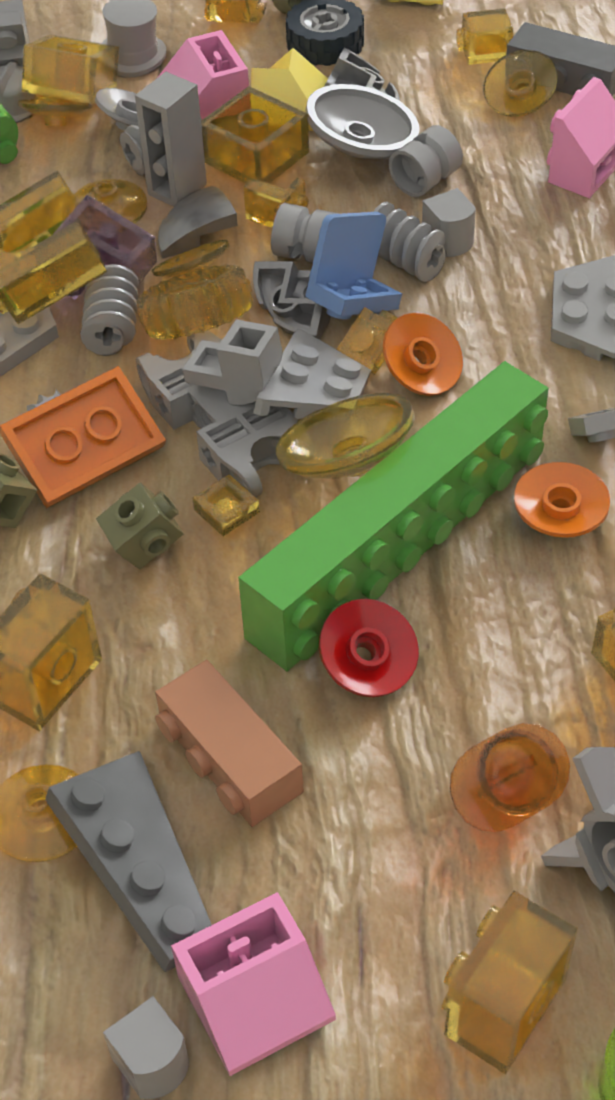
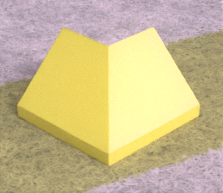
M294 48L270 68H252L249 128L313 131L305 115L307 101L313 92L325 86L328 78Z

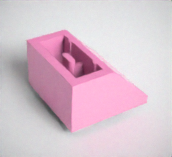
M222 30L186 39L159 75L161 76L163 73L168 72L198 85L200 116L202 120L220 115H230L236 111L250 108L248 68Z
M593 77L582 90H577L572 100L562 110L559 109L555 113L550 125V131L553 133V142L547 156V165L550 166L548 183L589 199L615 171V100L602 80Z
M278 892L171 945L178 978L229 1076L336 1020V1014L308 944Z

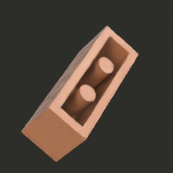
M207 659L155 691L159 710L155 720L160 731L171 743L178 740L186 750V758L194 772L201 778L208 776L217 786L216 792L220 801L232 815L239 812L249 825L254 827L304 792L302 763Z

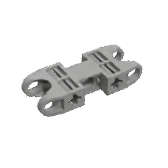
M198 328L187 334V344L191 354L185 358L168 360L158 354L153 356L151 353H145L136 358L138 375L152 406L174 430L191 421L195 422L200 430L196 431L200 460L225 488L242 500L250 501L262 494V483L256 471L263 466L279 464L287 467L289 470L295 468L301 473L315 466V455L310 439L299 420L294 417L287 407L270 406L268 416L253 414L256 401L246 405H231L224 390L185 383L182 368L201 340L217 343L222 341V339L209 330Z

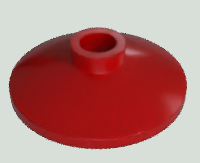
M356 599L340 605L328 616L319 635L320 658L327 673L339 686L359 696L382 697L396 692L409 681L418 663L419 646L412 626L398 610L381 601ZM359 647L366 648L371 654V660L367 661L361 658L356 649Z

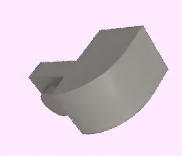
M236 319L221 343L201 340L182 368L185 383L224 390L231 405H246L254 402L260 391L262 392L282 360V346L278 327Z

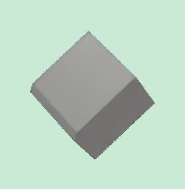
M456 188L423 200L422 223L430 224L432 230L438 229L444 232L446 257L459 256L469 251L474 243L476 207Z
M154 996L103 1032L111 1058L140 1099L163 1097L175 1090L185 1078L189 1067V1058L184 1036Z

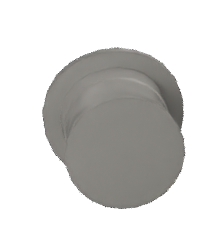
M110 0L103 7V16L107 38L101 43L99 49L102 64L108 71L125 78L139 77L154 71L162 64L167 53L165 43L156 37V5L150 0Z

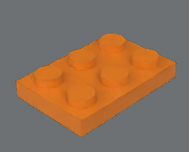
M119 366L0 425L1 437L29 482L37 489L36 493L46 509L164 447L166 442L165 437Z

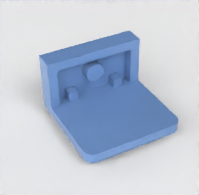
M379 212L329 214L323 219L305 297L325 307L328 315L346 320L351 319L352 315L356 314L378 316L381 311L399 309L402 293L373 279L386 225V216Z

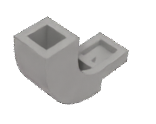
M22 0L0 2V66L15 61L23 68L32 67L27 20Z

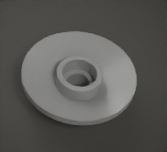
M105 88L96 93L95 102L97 106L109 117L116 120L115 124L118 128L125 130L128 126H137L138 117L135 101L137 93L116 88Z

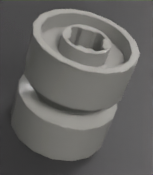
M433 125L391 155L389 159L391 177L404 193L411 197H420L435 187L440 179L447 178L459 169L463 160L462 149L456 137L448 129L439 125Z
M283 203L276 213L272 228L271 250L273 255L295 260L304 255L307 262L313 263L323 219L329 214L339 213L316 209L312 214H309V210L306 207Z

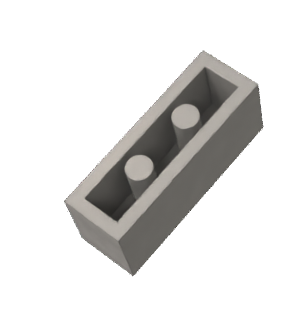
M165 72L137 93L135 101L148 195L174 206L186 196L203 188L207 184L198 85Z

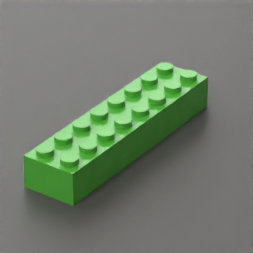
M506 361L502 362L238 577L244 639L286 672L300 660L309 659L319 648V635L324 622L337 607L356 599L377 600L385 592L388 584L399 574L412 570L420 560L421 555L434 544L439 545L443 543L458 523L465 517L470 518L474 516L488 497L496 490H504L518 471L525 465L530 466L538 460L544 449L542 438L544 423L548 417L546 406L549 387Z

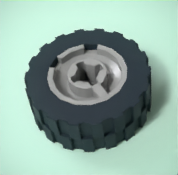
M303 0L300 4H295L292 10L286 14V42L288 51L294 48L312 65L331 66V64H336L344 47L355 54H359L362 51V47H364V14L351 1Z

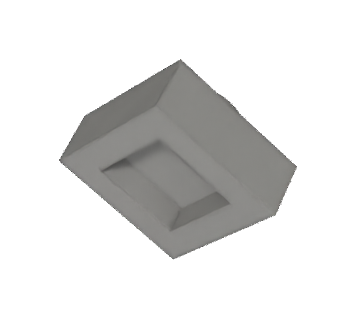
M615 408L568 418L571 436H587L588 443L615 438Z

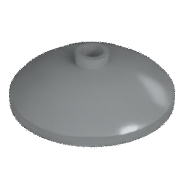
M349 84L330 85L313 92L307 101L305 109L306 119L316 135L328 145L349 156L363 159L390 158L395 151L408 142L413 141L419 134V123L411 110L397 99L375 89Z

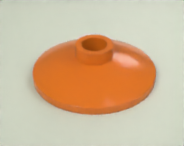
M408 313L398 317L386 330L383 339L384 359L391 374L401 385L420 395L435 396L445 393L456 384L462 373L463 356L456 337L444 323L424 313Z
M551 462L530 469L519 479L515 488L514 504L521 519L531 528L549 536L568 538L587 534L604 522L610 508V494L602 479L591 470L577 464Z

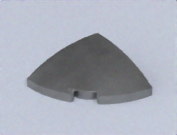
M344 47L324 87L338 84L358 85L383 92L400 101L399 94L392 83L389 82L386 90L382 87L384 79L379 75L380 71L376 67Z
M206 187L186 196L177 202L167 217L162 220L158 232L162 258L201 249V235L238 226L235 209L218 187Z
M255 261L253 284L256 298L262 309H267L273 317L275 325L292 335L296 329H301L320 339L331 316L326 313L327 309L305 297L311 270H298L293 261Z

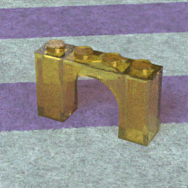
M58 170L0 204V312L5 314L9 311L18 325L107 272L100 253L79 223L85 219L79 202Z

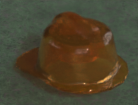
M527 723L505 728L469 748L457 759L450 776V794L456 811L466 823L480 831L497 833L520 824L549 807L562 795L569 781L570 761L566 748L553 732L540 725Z

